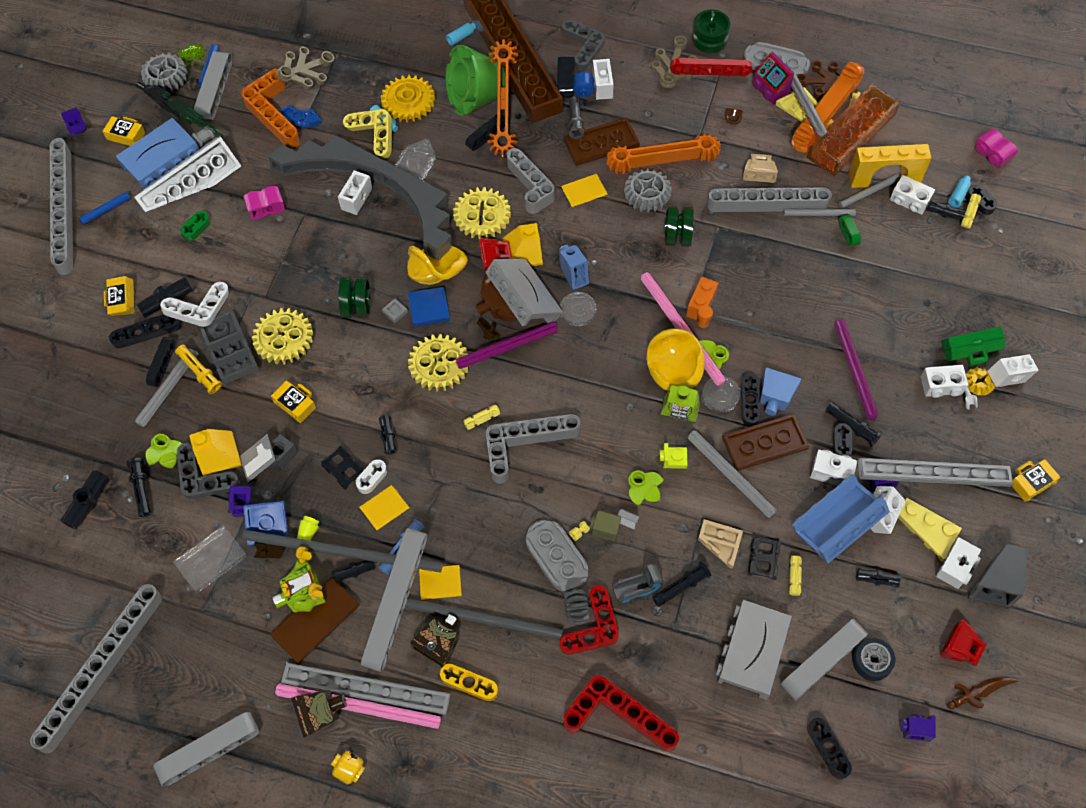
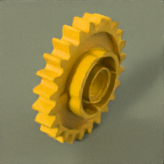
M410 75L407 78L402 76L400 80L395 78V82L390 81V86L385 85L386 90H382L383 95H381L382 107L391 116L393 115L394 120L399 118L400 122L403 119L408 122L409 119H412L415 122V118L421 120V115L427 116V112H431V107H434L435 92L432 89V85H429L428 81L424 82L423 78L418 80L417 76H414V78H411Z

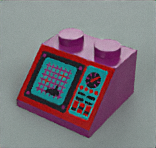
M771 52L754 72L752 84L764 95L766 100H769L774 105L777 100L790 94L794 72L774 52Z

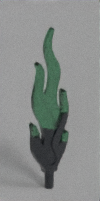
M140 81L137 82L136 87L144 91L147 96L167 112H171L189 125L195 123L200 128L211 130L221 138L223 137V134L214 126L201 121L204 118L203 115L198 114L182 101L169 98L171 96L169 92L156 85H145Z

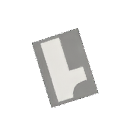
M268 434L240 455L247 483L275 462Z

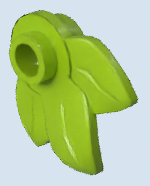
M699 341L720 370L721 365L729 358L728 350L724 346H717L713 341Z
M157 434L152 438L151 447L146 451L147 463L153 465L159 462L166 468H174L177 461V449L182 443L170 440L165 434Z
M639 470L632 472L628 478V483L631 486L629 490L630 499L637 506L644 499L649 502L660 501V492L657 486L664 479L655 472L644 473ZM640 479L642 482L636 483L634 480Z

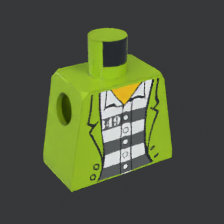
M670 386L664 396L661 415L696 422L700 406L698 391L689 389L687 386Z

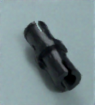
M933 200L930 201L927 211L942 215L944 218L949 217L961 222L966 210L950 206L951 204L947 203L945 205Z
M384 415L379 417L380 438L383 440L384 453L393 455L397 452L394 439L396 435L392 428L391 416Z
M367 560L356 563L351 562L348 566L332 570L334 581L338 583L351 577L357 578L362 573L375 570V565L373 561Z
M858 568L856 580L874 583L875 586L882 584L898 588L901 576L899 574L884 573L878 569L871 571Z

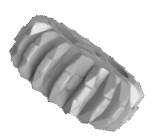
M170 52L167 55L162 53L159 56L156 54L154 58L150 57V61H145V65H142L141 70L142 80L145 85H156L166 93L168 91L173 93L174 89L179 90V86H183L188 76L183 60L177 57L176 54L171 55Z
M648 168L646 171L640 169L639 173L634 171L633 176L629 175L628 180L625 182V199L628 201L629 206L633 205L634 210L640 208V212L646 210L647 213L650 210L656 212L657 208L661 210L663 205L666 206L671 198L672 188L670 180H667L666 175L662 176L661 172L656 173L655 169L653 171H649Z

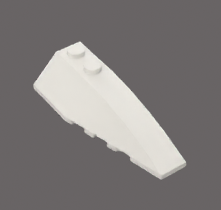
M216 137L161 176L134 198L142 209L147 212L210 188L240 168L241 165L222 138Z

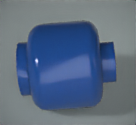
M586 71L576 74L574 76V93L579 97H588L593 94L595 89L593 75Z

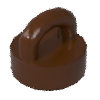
M727 108L725 113L726 122L732 125L740 123L743 111ZM729 116H737V120H730Z

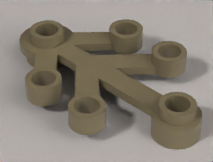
M679 35L675 37V51L672 60L680 58L681 51L686 48L687 38L685 36ZM656 49V59L662 60L668 68V72H665L661 67V62L658 60L651 63V70L657 72L661 77L660 84L662 87L673 88L676 85V81L693 77V75H674L670 69L672 60L665 54L664 49ZM690 55L688 57L697 59V57L694 55Z
M303 46L300 47L298 52L297 66L290 68L291 63L294 62L295 54L288 51L284 56V66L278 68L276 75L283 82H290L292 80L302 84L304 89L310 90L313 81L310 78H302L296 74L300 73L314 78L318 84L323 85L327 80V76L324 73H317L310 69L322 65L325 67L331 66L334 61V55L329 51H324L319 59L305 63L309 49Z

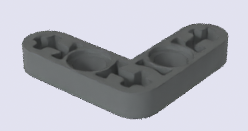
M569 19L562 23V33L565 36L584 43L575 56L574 65L580 71L586 70L603 48L605 35L574 20ZM586 32L587 35L581 36L579 33ZM592 49L594 52L587 53L586 50Z
M183 443L178 447L177 460L180 488L186 498L194 499L229 492L230 486L240 485V480L234 472H223L199 477L198 462L192 445ZM186 449H189L190 451L188 453V459L190 461H187L185 455L183 454L186 452ZM192 466L194 468L191 475H184L186 467ZM230 477L235 480L231 482V485L224 483L228 482ZM187 480H191V484L194 487L191 493L187 491L190 488ZM208 481H215L216 484L213 489L207 490L205 488Z

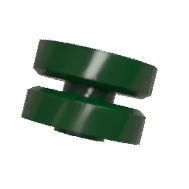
M714 9L700 12L694 21L692 35L694 46L706 53H716L723 50L727 45L731 25L729 17L725 13Z
M667 206L664 223L665 245L675 246L677 237L680 235L681 246L691 247L694 221L693 207H683L681 218H679L678 207Z
M351 277L340 278L338 301L342 318H352L355 312L359 318L369 317L371 292L368 277H358L355 284Z

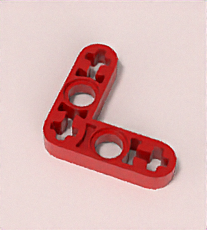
M594 586L589 593L597 627L564 635L560 639V650L562 653L573 655L610 646L617 642L619 631L608 592L603 586ZM596 592L604 594L601 600L603 605L599 606L598 598L594 597ZM606 610L609 612L610 617L607 620H601L598 617V613ZM609 624L610 633H614L612 639H609L608 636L604 637L606 635V627L604 625ZM590 634L594 636L595 642L591 645L585 644L583 641L585 635ZM576 637H580L581 647H578V643L573 644L572 649L563 646L566 644V640H570V643L577 642Z

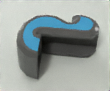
M648 564L645 566L644 572L617 580L612 585L618 602L624 604L631 602L634 598L644 597L656 592L661 588L664 581L657 565Z

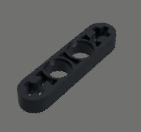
M163 315L114 330L110 333L109 340L113 347L118 349L176 332L181 329L183 324L182 320ZM153 325H160L158 330H150ZM141 330V334L139 336H132L134 331Z

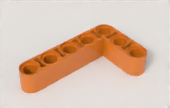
M273 69L241 91V95L246 108L287 148L295 149L300 145L297 129L268 102L269 99L282 92L287 86L286 82L278 79L276 75L278 69Z

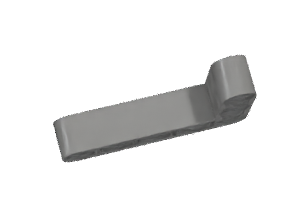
M569 414L490 425L486 430V439L492 480L502 484L509 478L506 447L575 438L580 433L579 417ZM573 424V425H575L576 427H575V428H569L568 425ZM550 427L557 428L554 431L549 430ZM530 430H537L538 432H536V433H530L529 431H530ZM512 432H517V433H518V435H516V436H512V435H510V434H511ZM492 435H499L498 438H491ZM495 452L502 453L500 456L493 455ZM497 470H504L502 474L495 473Z

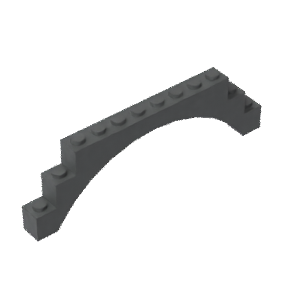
M335 135L323 147L308 140L296 152L291 148L281 145L268 157L271 170L284 177L315 171H335L351 174L353 171L369 175L371 180L381 183L397 193L411 207L419 220L423 232L425 254L439 261L452 248L451 235L446 232L450 227L449 214L444 211L448 206L447 193L361 149L359 146H355L345 139Z

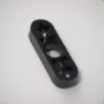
M497 115L469 135L465 142L469 149L472 151L477 150L491 139L490 134H497ZM501 115V130H503L505 118Z
M168 337L161 339L146 376V384L148 386H160L175 350V339Z
M752 373L744 375L741 381L742 422L748 427L757 425L761 416L759 378ZM748 380L753 384L751 390H749ZM748 396H752L755 398L756 402L753 404H749L746 402L745 398ZM750 410H753L752 416L754 420H750V417H748Z
M822 718L812 719L807 726L810 738L832 776L836 779H845L852 771L850 761L827 722ZM815 723L817 726L821 725L823 727V729L821 730V734L823 735V737L826 734L828 735V737L823 739L821 742H819L818 740L822 737L818 731H813ZM829 742L834 745V754H827L824 751V743ZM838 754L840 756L837 759L839 765L846 767L844 774L841 771H836L838 764L835 760L833 762L830 761V759L835 758Z

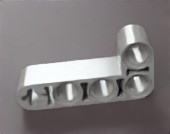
M517 148L510 149L507 152V166L529 190L525 194V209L528 213L535 214L554 202V185L521 150Z

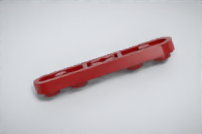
M676 58L670 63L671 72L676 75L745 77L753 71L752 63L749 60Z

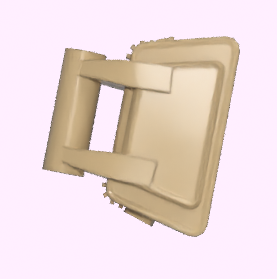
M751 154L750 159H748L745 165L743 180L775 183L778 170L775 162L771 161V155Z

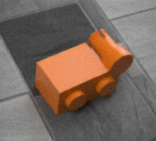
M702 276L689 302L686 317L696 321L698 319V326L707 328L710 323L709 321L712 319L713 309L711 305L716 296L719 282Z

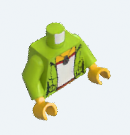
M299 547L296 551L298 558L292 571L280 581L282 593L274 596L273 601L277 608L287 604L293 612H310L314 606L324 603L325 599L317 575L306 561L310 560L312 555L308 552V548Z

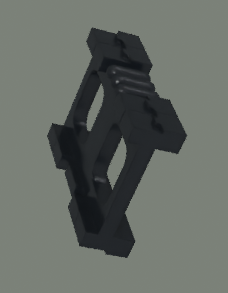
M341 446L327 459L321 461V466L337 479V483L344 490L364 471ZM340 455L344 461L337 467H334L329 461L334 456ZM351 467L356 471V475L350 480H346L342 473Z
M757 537L752 539V553L748 568L749 576L758 575L770 577L772 580L777 579L780 541L763 540ZM760 543L771 544L773 546L772 554L760 553ZM757 563H769L771 566L770 573L758 572Z

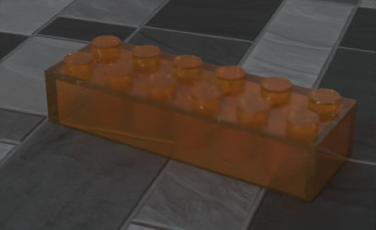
M871 84L826 129V135L818 137L810 144L807 158L835 177L854 157L857 148L864 147L896 115L901 101Z

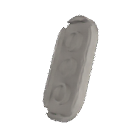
M763 42L754 43V45H749L745 49L744 60H749L752 63L754 71L758 69L771 52H774L794 71L796 76L798 74L806 75L810 67L809 59L807 60L806 55L797 50Z
M540 520L532 524L526 535V546L552 586L562 592L582 588L588 578V565L564 529L554 521Z

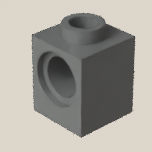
M281 434L271 443L275 462L271 465L273 467L277 465L283 469L298 453L295 445ZM279 451H283L281 455H276Z

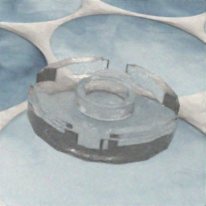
M570 293L560 303V308L563 311L561 314L562 319L572 326L587 325L596 315V303L586 293Z
M724 376L726 379L725 383L717 386L712 378H710L702 390V399L705 405L714 411L728 412L733 410L738 405L741 396L740 388L733 379Z

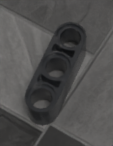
M558 56L557 89L563 98L574 96V57Z

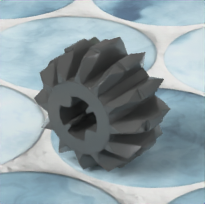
M582 589L566 591L564 594V605L567 621L570 625L587 623L589 609L586 593Z

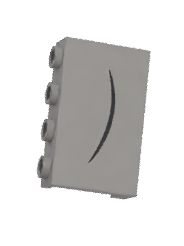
M494 259L486 270L487 276L522 326H526L531 319L544 318L547 324L556 322L563 313L526 259Z
M743 600L741 606H736L733 615L734 618H737L735 625H730L727 635L731 637L729 645H724L721 655L725 657L724 663H719L716 676H719L718 683L720 684L726 682L758 693L759 698L767 700L771 693L792 616Z

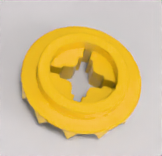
M977 366L966 373L967 387L970 392L976 395H987L995 388L986 368L980 369ZM978 378H985L984 382L976 383Z

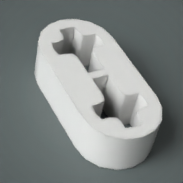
M382 460L372 461L356 480V486L360 493H371L386 476L387 468ZM380 466H381V470H382V471H381V472H379V471H376V472H375L374 468H375V467H376V468H380ZM368 481L369 486H368V487H367V486H363V487H362V484H361V483H362V482H365V483H366V482Z

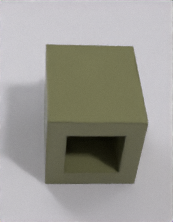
M598 511L597 516H593L590 523V528L593 529L592 536L616 542L621 525V517Z

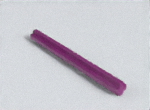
M844 319L836 320L834 325L867 419H876L878 412Z
M551 322L459 357L456 359V365L459 369L473 365L557 332L558 326L555 322Z

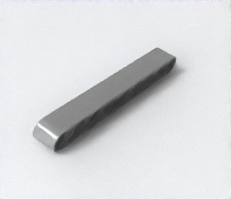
M56 138L50 143V258L57 272L61 275H67L73 270L71 151L63 139Z
M143 585L131 599L33 733L30 740L33 748L45 754L51 753L62 741L160 605L162 596L153 585ZM154 593L150 599L146 600L149 594ZM141 610L140 614L134 617L135 612ZM128 628L127 632L121 635L122 630ZM115 645L114 650L108 653L109 648ZM102 663L101 668L95 671L96 666ZM89 681L88 686L82 689V685ZM72 700H75L74 705L71 708H68L69 703ZM61 718V723L55 727V722ZM47 737L46 744L41 746L42 740Z

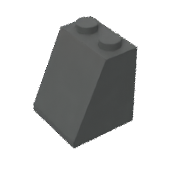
M1015 543L1006 544L988 565L969 593L968 598L1011 608L1024 595L1028 548H1023Z

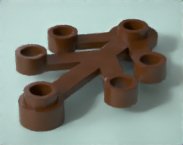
M814 61L811 70L822 77H806L805 74H798L797 78L803 88L807 84H825L822 87H816L814 90V97L821 99L838 78L823 69L820 61ZM836 61L829 63L828 70L840 76L842 70L839 68V63Z

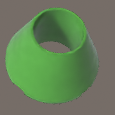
M455 46L449 55L452 56L450 64L446 66V90L450 104H454L456 108L454 111L458 115L463 116L497 100L498 63L491 64V57L468 46ZM502 66L501 87L505 88L506 79L504 68Z

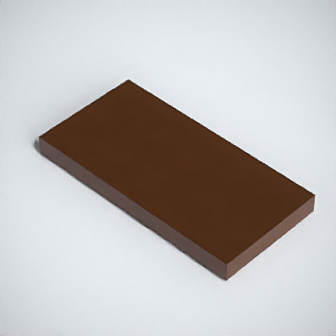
M628 118L584 130V135L580 139H572L569 135L564 136L565 145L575 166L607 157L612 147L617 149L618 145L621 148L626 145L627 149L640 147V142Z
M795 413L722 435L723 442L737 471L805 451L810 447Z
M332 577L321 585L325 599L324 603L314 606L310 612H293L270 634L298 664L360 606Z

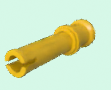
M184 344L175 350V353L197 375V381L208 389L207 392L209 394L216 393L222 387L223 383L218 381L212 375L213 372L210 369H206Z

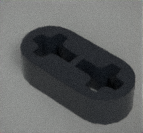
M971 186L966 195L968 201H970L972 194L977 193V195L981 196L977 209L985 215L992 214L997 207V201L981 186Z
M841 423L835 427L833 432V454L850 457L853 450L852 429L849 425ZM840 430H844V433L846 434L844 439H842V434L840 433ZM842 445H844V451H846L845 454H842V451L840 450Z

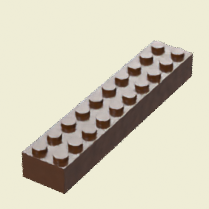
M463 0L466 11L490 52H493L490 47H496V41L501 45L503 39L505 40V45L511 41V47L516 46L517 50L515 52L518 53V57L514 59L517 63H509V85L531 123L533 124L563 112V97L504 0ZM502 51L499 57L505 59L508 57V53ZM503 66L506 78V66Z

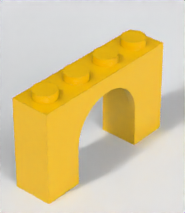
M916 144L857 148L848 173L851 188L869 187L873 174L880 168L888 165H902L900 170L901 177L904 175L921 183L931 161L929 145Z

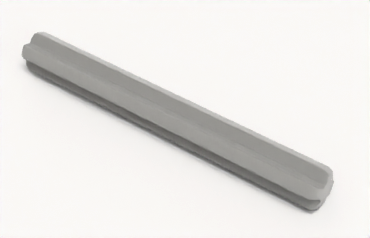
M191 348L188 349L195 357L197 356L196 351ZM182 359L179 360L135 419L139 426L144 427L188 369V366Z

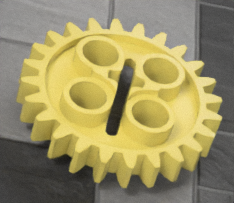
M477 187L476 192L470 189L469 195L464 192V198L459 197V202H455L453 215L456 226H459L460 231H465V235L471 233V238L478 235L480 239L484 235L488 239V234L495 237V232L500 234L501 228L506 229V224H509L511 210L508 200H505L504 195L499 196V191L493 193V188L486 191V187H484L480 191ZM482 201H484L483 223L480 225Z
M280 308L279 313L273 310V315L266 313L267 318H260L261 324H255L257 329H253L254 336H252L254 348L257 354H260L262 359L267 358L269 363L273 359L275 364H278L280 360H282L283 364H286L288 359L293 363V358L296 357L299 360L300 353L306 355L304 349H310L309 343H313L312 336L314 334L311 323L309 324L308 318H305L303 313L298 314L297 310L291 313L290 308L286 312Z
M439 334L438 338L432 335L431 340L424 337L425 342L418 341L419 347L413 346L414 352L409 353L411 359H408L410 365L408 367L411 377L415 378L416 384L421 382L422 388L428 385L429 391L433 387L436 388V392L439 391L440 387L446 391V386L448 385L453 389V383L460 384L459 378L465 379L464 373H468V366L459 369L456 365L457 358L468 354L466 347H462V342L457 343L455 337L450 340L449 335L445 339L442 338L441 334Z

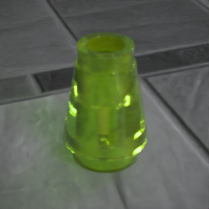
M197 43L178 50V55L182 60H199L205 56L203 46Z

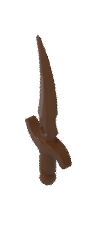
M1009 677L992 678L981 682L978 686H972L971 689L964 685L956 684L955 689L960 690L963 695L949 701L947 708L953 710L967 702L973 707L983 708L984 704L978 702L976 698L986 697L1000 687L1018 682L1019 680Z

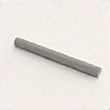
M895 174L839 202V207L842 209L899 181V174Z
M784 209L783 215L855 216L856 210Z

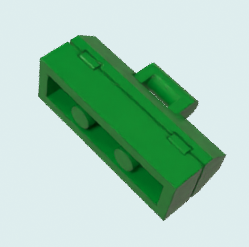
M1002 326L941 340L944 355L948 361L966 358L969 366L987 363L989 361L987 353L1005 349ZM980 352L981 356L973 358L972 353Z

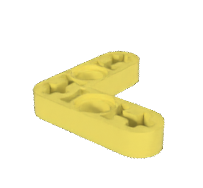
M385 109L350 113L344 117L343 124L350 131L374 128V153L381 159H386L390 156L392 151V117ZM370 116L371 121L368 124H364V119ZM386 130V136L380 138V132Z

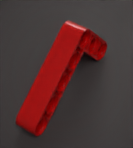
M600 675L594 676L588 682L564 715V729L569 733L575 734L582 729L601 703L663 751H673L679 742V734L674 728ZM600 683L604 686V690L597 692L593 689V685ZM618 696L622 702L614 705L610 698ZM588 700L592 706L584 709L580 706V703ZM630 709H635L638 711L639 716L632 718L627 712ZM575 717L579 720V723L576 726H570L567 720ZM652 722L656 725L657 729L649 731L646 729L645 724ZM666 735L672 736L674 743L671 745L666 744L663 741V737Z

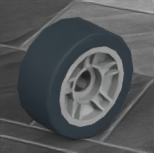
M869 638L862 641L853 652L852 662L854 669L861 677L870 681H880L891 673L895 667L896 657L891 646L884 640ZM870 657L878 659V661L873 663Z

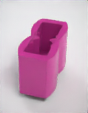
M993 128L980 136L974 146L979 154L987 157L991 164L999 168L1012 160L1018 151L1011 141L1005 139L999 131Z
M268 186L261 191H251L243 196L251 220L260 219L285 210L278 186Z

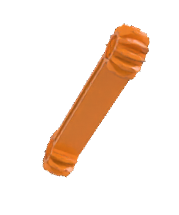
M503 39L501 45L496 41V47L491 46L490 49L493 52L489 53V57L492 58L490 60L491 64L498 63L497 135L490 134V137L494 140H488V144L492 145L489 148L490 151L495 150V156L501 152V157H504V152L515 148L512 145L517 144L516 140H512L516 135H508L509 63H517L514 58L518 57V53L515 52L517 50L516 46L511 47V41L505 45V40ZM500 52H507L508 57L505 59L500 58ZM502 66H506L505 88L501 87ZM502 109L505 110V131H504V132H501V110H502ZM501 138H505L508 142L505 146H499L498 141Z
M854 62L847 63L838 79L815 107L825 127L851 92L855 91L861 82L864 67L860 66V64ZM809 118L800 124L791 141L792 147L803 153L808 152L812 148L818 137Z
M703 133L702 136L697 135L695 140L633 149H627L626 145L621 148L618 145L617 149L612 147L611 151L608 152L606 164L610 171H615L616 174L621 172L624 175L625 171L630 173L631 168L698 158H700L701 162L703 160L709 162L710 159L715 161L716 156L720 154V141H717V136L712 137L711 133L708 136Z

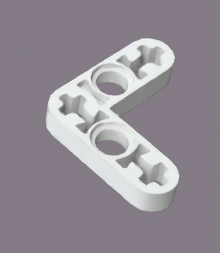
M224 282L213 284L199 306L174 298H166L160 304L162 313L198 326H208L212 323L228 298V286ZM209 302L217 303L215 306L207 305ZM184 310H191V313L187 315L182 314Z

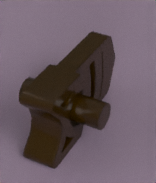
M483 319L477 321L478 326L484 332V339L498 341L501 336L495 330V325L492 324L490 326Z
M259 542L254 543V546L257 548L254 558L280 559L284 553L283 546Z

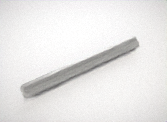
M794 73L791 87L819 137H823V135L827 134V130Z
M694 430L688 435V439L768 518L776 513V508L697 431Z

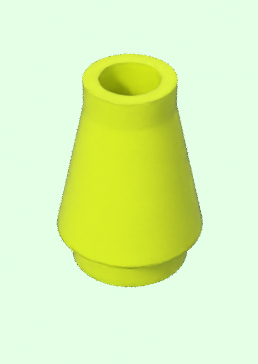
M304 516L303 520H300L297 538L311 540L319 528V521Z

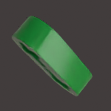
M198 211L182 225L180 231L185 240H195L210 225L211 221L205 211Z
M851 215L841 216L839 218V226L850 247L859 245L861 243V236Z

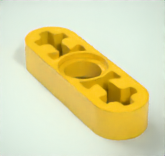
M446 664L440 670L441 680L446 685L485 701H492L498 695L497 684L490 679L453 664ZM453 670L455 676H460L459 684H457V678L450 677L447 679L445 672ZM467 677H472L475 680V684L471 688H466L463 685V681ZM479 681H481V687L488 688L492 686V691L494 692L485 695V691L481 688L476 692Z

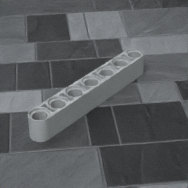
M824 187L713 189L709 192L707 207L712 212L784 211V209H827L832 193Z
M407 528L403 535L361 660V666L378 672H382L385 667L426 545L427 533Z

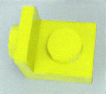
M664 443L663 450H660L659 459L663 461V468L687 469V448L668 447V443Z

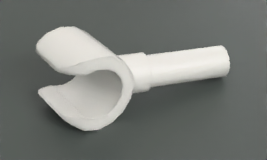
M967 387L964 391L966 409H970V404L975 405L977 408V396L971 395Z

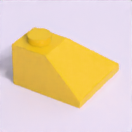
M537 223L520 225L502 238V242L509 241L512 259H526L531 267L543 265Z
M207 429L189 435L203 476L218 474L242 466L232 431Z

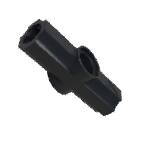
M184 277L169 286L162 285L157 287L153 295L136 303L143 317L146 318L161 309L160 304L164 299H180L193 292V289Z
M93 470L82 488L74 492L73 501L60 521L72 529H77L88 511L96 507L97 497L109 478L102 472Z

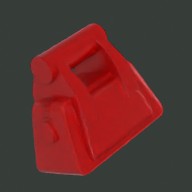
M479 239L485 273L494 259H512L509 241Z
M961 620L954 625L940 656L956 662L965 661L972 666H977L987 644L977 637V633L965 620ZM972 646L976 647L973 654L969 652Z

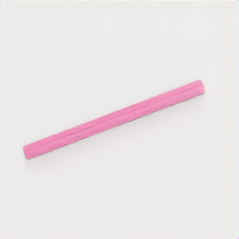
M648 272L642 274V282L674 327L693 334L651 274ZM702 347L705 359L704 369L717 386L724 384L725 377Z
M278 684L275 690L277 696L290 699L302 694L319 692L285 684ZM345 697L347 707L342 708L344 710L436 729L440 727L441 723L440 716Z

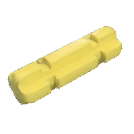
M972 194L961 223L962 227L971 228L981 200L980 195Z
M492 405L488 410L484 409L474 414L472 418L464 419V425L470 430L475 427L474 425L478 426L490 420L492 416H498L500 410L497 405Z
M791 556L789 584L791 585L789 587V594L793 596L801 594L802 567L800 566L802 565V558L800 556Z

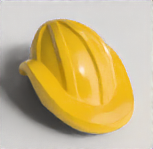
M410 246L408 249L409 260L407 269L408 275L412 280L421 284L431 285L457 275L466 266L468 258L463 251L452 246L438 261L425 254L424 249L420 250L415 246Z
M668 329L658 333L648 345L646 355L648 369L654 381L662 389L668 391L672 385L679 387L687 386L689 389H693L700 382L704 372L705 359L702 346L693 334L682 329Z

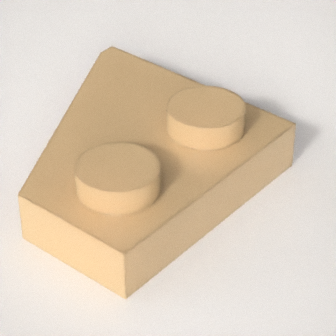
M704 519L698 541L729 568L733 569L743 531Z

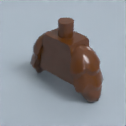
M486 275L482 281L480 292L483 302L475 306L479 315L482 316L490 311L495 319L499 318L509 322L518 320Z

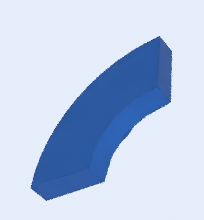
M289 105L278 110L294 127L308 128L322 124L314 109L298 110Z

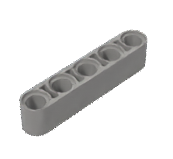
M217 51L212 53L194 106L195 118L209 120L215 118L232 66L231 53Z
M853 618L780 685L795 701L798 700L869 634Z
M251 712L235 717L156 762L153 768L161 786L166 787L179 781L254 738L260 731Z

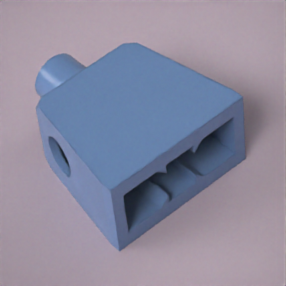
M568 245L561 246L559 249L560 265L572 290L588 285L587 259L576 245L570 247Z
M766 367L760 395V403L767 405L765 413L775 416L778 409L785 411L799 387L801 378Z

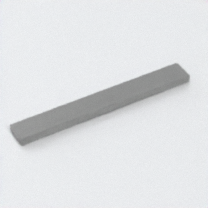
M860 458L858 460L860 479L1005 487L1013 485L1010 466Z
M286 663L281 684L314 691L330 690L334 695L343 694L344 697L443 716H447L451 698L450 693L292 663Z

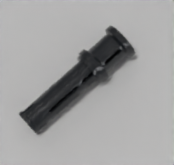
M831 402L825 410L826 413L832 415L841 423L849 425L856 436L865 439L870 443L871 447L877 443L882 435L881 431L877 432L868 426L869 423L861 422L834 402Z
M132 458L126 462V466L130 471L129 482L134 487L138 516L148 517L152 513L145 481L147 480V474L144 473L143 469L144 459Z
M700 561L697 567L690 571H685L683 577L653 595V601L658 607H661L689 587H696L698 582L706 577H711L708 567L704 562Z

